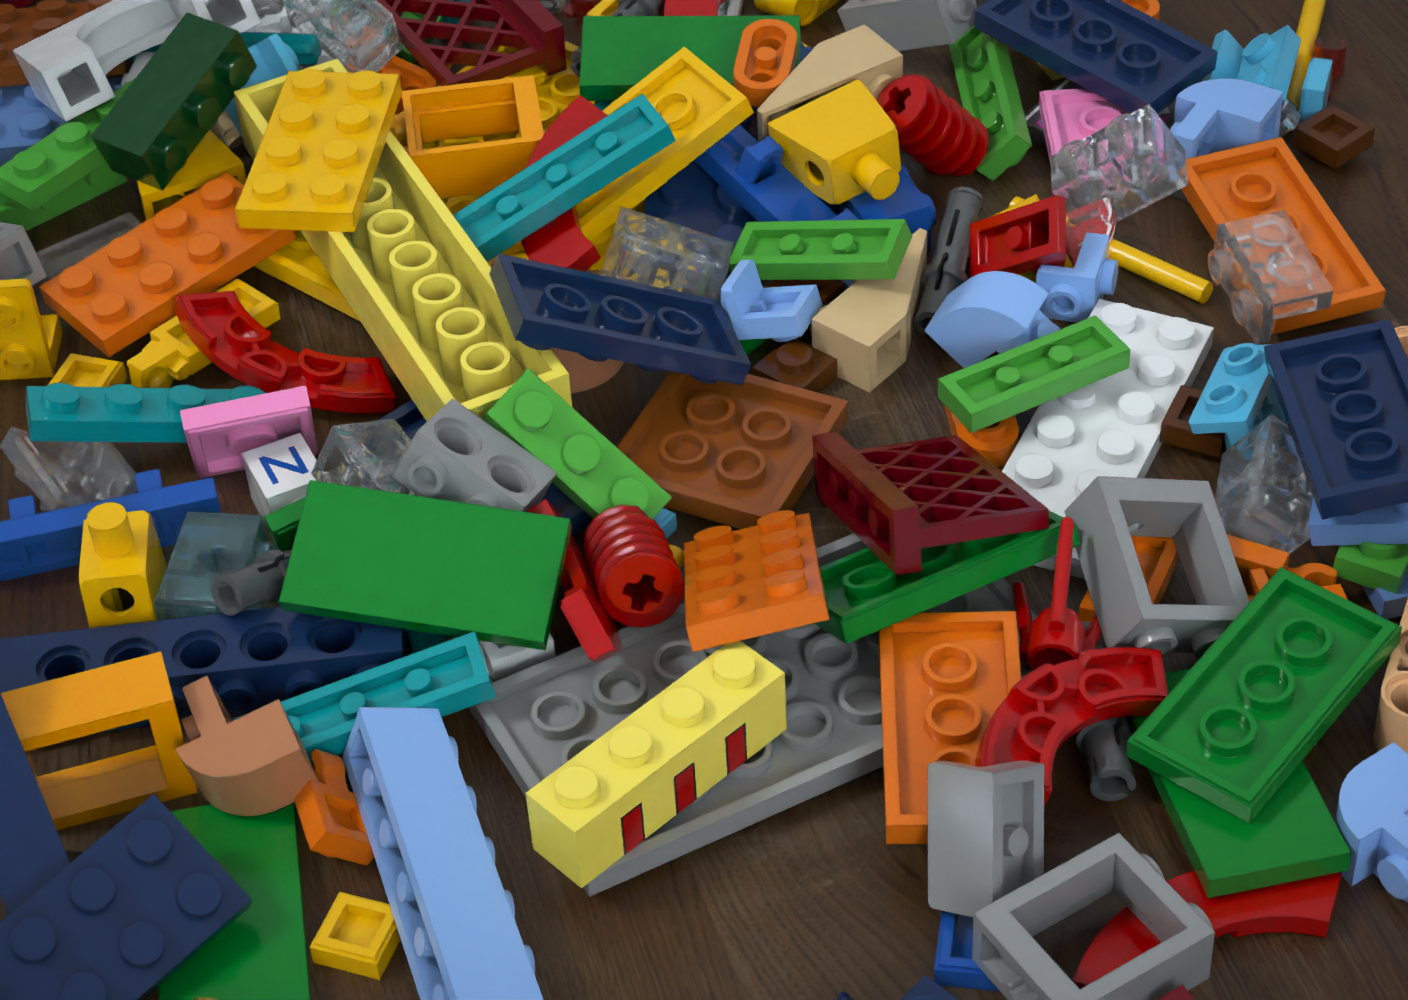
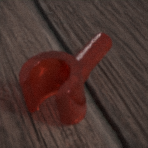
M1317 38L1314 42L1313 57L1333 60L1328 94L1329 101L1334 77L1344 72L1347 42L1341 40L1339 47L1330 48L1321 44L1322 38Z

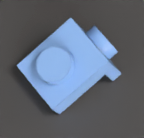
M1086 232L1074 268L1045 264L1039 266L1036 274V284L1049 293L1039 310L1047 318L1080 322L1089 318L1098 300L1103 299L1104 294H1114L1118 277V260L1109 259L1110 235Z
M753 259L740 260L721 287L722 308L726 316L730 317L734 332L739 340L772 338L777 342H786L802 337L812 322L811 319L823 305L816 284L763 288Z

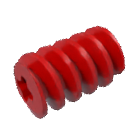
M918 74L902 76L884 88L876 99L895 124L901 149L906 154L912 155L915 161L925 165L928 171L939 176L950 174L957 177L970 175L980 165L987 153L989 135L984 124L978 118L973 117L967 109L961 107L953 98L948 97L942 89L936 87L926 77Z
M619 505L606 509L592 520L585 532L583 549L601 604L609 615L626 626L641 628L660 624L672 616L682 602L685 586L677 562L661 527L638 506Z

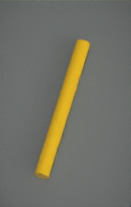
M1304 0L1296 34L1301 39L1286 97L1288 102L1281 111L1282 120L1292 121L1299 115L1302 87L1309 62L1312 61L1326 0Z
M1016 196L1010 202L1009 207L1025 199ZM1066 218V227L1071 228V224L1076 222ZM1110 239L1109 259L1118 260L1119 267L1201 304H1204L1210 298L1213 291L1212 282L1116 239Z

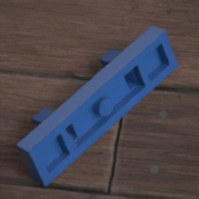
M740 124L694 160L758 222L859 220L849 209H844L841 214L836 215L781 164L784 149L773 138L767 136L764 140L758 142ZM855 279L841 280L845 282V290L851 286Z
M160 469L135 474L138 493L44 513L37 512L33 495L8 500L10 520L0 522V582L80 565L83 521L92 508L102 503L114 502L121 504L126 509V512L144 510L151 513L161 547L226 534L214 478L211 477L164 487Z

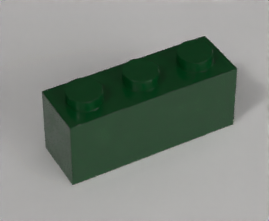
M188 12L184 15L90 136L112 171L163 191L232 101L234 98L233 91L240 90L257 68L239 31Z

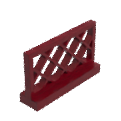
M363 0L440 86L502 79L536 65L547 76L567 70L563 25L538 0H471L470 3L450 0ZM403 12L425 14L423 20L401 18ZM439 16L461 18L459 24L436 22ZM474 20L497 23L495 28L472 26ZM428 37L450 40L448 46L425 44ZM463 42L487 44L484 51L461 48ZM499 46L522 49L512 54L497 52ZM452 64L476 66L457 75H454L449 70Z
M837 432L812 435L816 496L895 575L922 571L921 548L1049 528V509L957 435L856 450Z

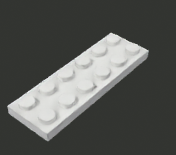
M1099 299L1089 318L1096 315L1131 349L1129 368L1039 405L1002 472L1041 502L1049 511L1062 517H1066L1064 511L1097 476L1145 478L1162 445V442H1160L1161 423L1180 386H1192L1212 347L1214 327L1191 322L1180 317H1171L1131 307L1124 303ZM1074 547L1072 550L1070 576L1085 580L1079 557ZM1056 555L1034 565L1055 571Z

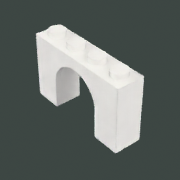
M112 0L12 51L36 98L67 122L116 97L105 75L126 59L163 43L187 12L238 30L239 33L260 24L261 21L251 0Z

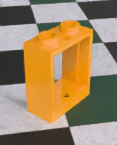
M534 75L402 91L404 113L394 115L396 139L440 199L490 192L526 169L531 155L544 136ZM519 131L520 137L424 149L423 147L424 142Z
M161 651L1 693L57 831L132 811L152 794H155L161 802L198 793L196 783L175 750L186 743ZM149 719L156 745L37 777L29 754L30 750Z

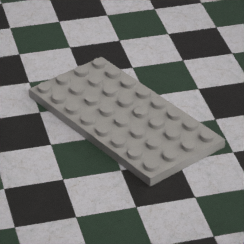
M853 533L819 547L817 551L820 567L867 548V546ZM1001 578L921 613L1015 611L1012 587L1004 578ZM685 603L679 605L674 614L660 624L644 628L628 626L618 630L622 646L621 651L602 662L597 663L589 660L583 647L579 646L493 682L497 697L469 707L471 714L525 798L527 791L723 646L692 652L686 630ZM1030 608L1033 622L1038 616ZM812 623L741 640V642L785 672L787 729L585 885L583 888L589 897L883 767L878 631L845 644ZM1017 625L1018 646H1019L1020 636H1019V630H1018V625ZM1020 660L1022 679L1033 670L1027 662Z

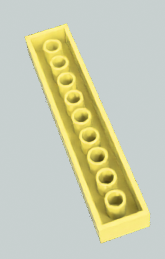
M338 58L306 68L317 69L322 72L348 73ZM287 75L233 91L244 146L253 160L256 157ZM389 130L356 231L300 230L426 421L430 420L452 398L483 419L493 405L528 368L572 407L568 371L551 348L548 350H536L515 340L489 275L491 271L490 265L391 130Z

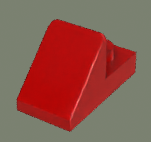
M1055 195L970 224V278L990 271H1002L1018 275L1028 271L1037 273L1039 266L1043 264L1060 267L1065 265V197Z

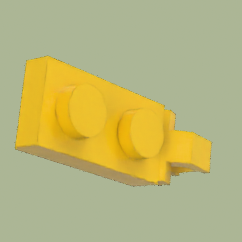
M238 278L216 291H235L245 310L264 328L280 320L278 303ZM177 316L150 332L151 341L142 349V352L127 360L131 385L137 388H170L174 378L178 381L187 379L189 374L193 375L212 363L190 340Z

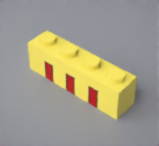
M741 641L723 645L526 792L533 849L580 888H583L787 729L785 672Z

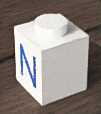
M301 433L241 453L251 499L265 524L264 516L306 497L310 480L327 482L324 472Z

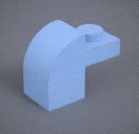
M1239 79L1206 80L1193 84L1181 91L1176 96L1174 124L1168 133L1165 144L1166 154L1171 155L1169 178L1174 179L1177 161L1278 138L1283 92Z
M990 271L971 277L946 295L924 331L958 364L966 368L983 361L996 351L1001 354L1058 331L1060 328L1039 310L1049 294L1047 291L1023 276L1009 272Z
M1393 742L1359 763L1346 776L1340 789L1335 823L1351 852L1349 870L1342 872L1343 878L1351 886H1354L1374 873L1392 896L1404 900L1408 904V754Z

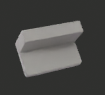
M1020 760L977 767L949 761L931 762L928 765V904L933 909L973 918L974 912L1044 874V764Z

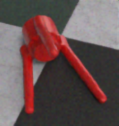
M1064 517L1060 524L1051 607L1044 609L1032 622L1029 600L1024 584L1022 582H1015L1012 586L1014 608L1020 636L1019 657L1021 661L1027 662L1032 670L1045 663H1051L1054 666L1065 661L1077 659L1081 651L1096 649V645L1102 635L1096 612L1085 632V627L1080 621L1079 615L1072 609L1067 608L1074 520L1071 517Z

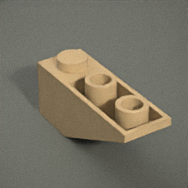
M865 24L818 43L757 109L758 142L769 136L768 122L854 80L859 79L863 82L873 97L877 99L884 88L892 81L903 76V55Z
M919 228L912 234L911 241L895 279H855L849 288L830 304L821 307L818 313L811 319L810 334L812 336V347L837 359V377L869 393L906 362L915 327L914 318L918 312L923 294L920 287V279L923 270L927 266L926 230Z

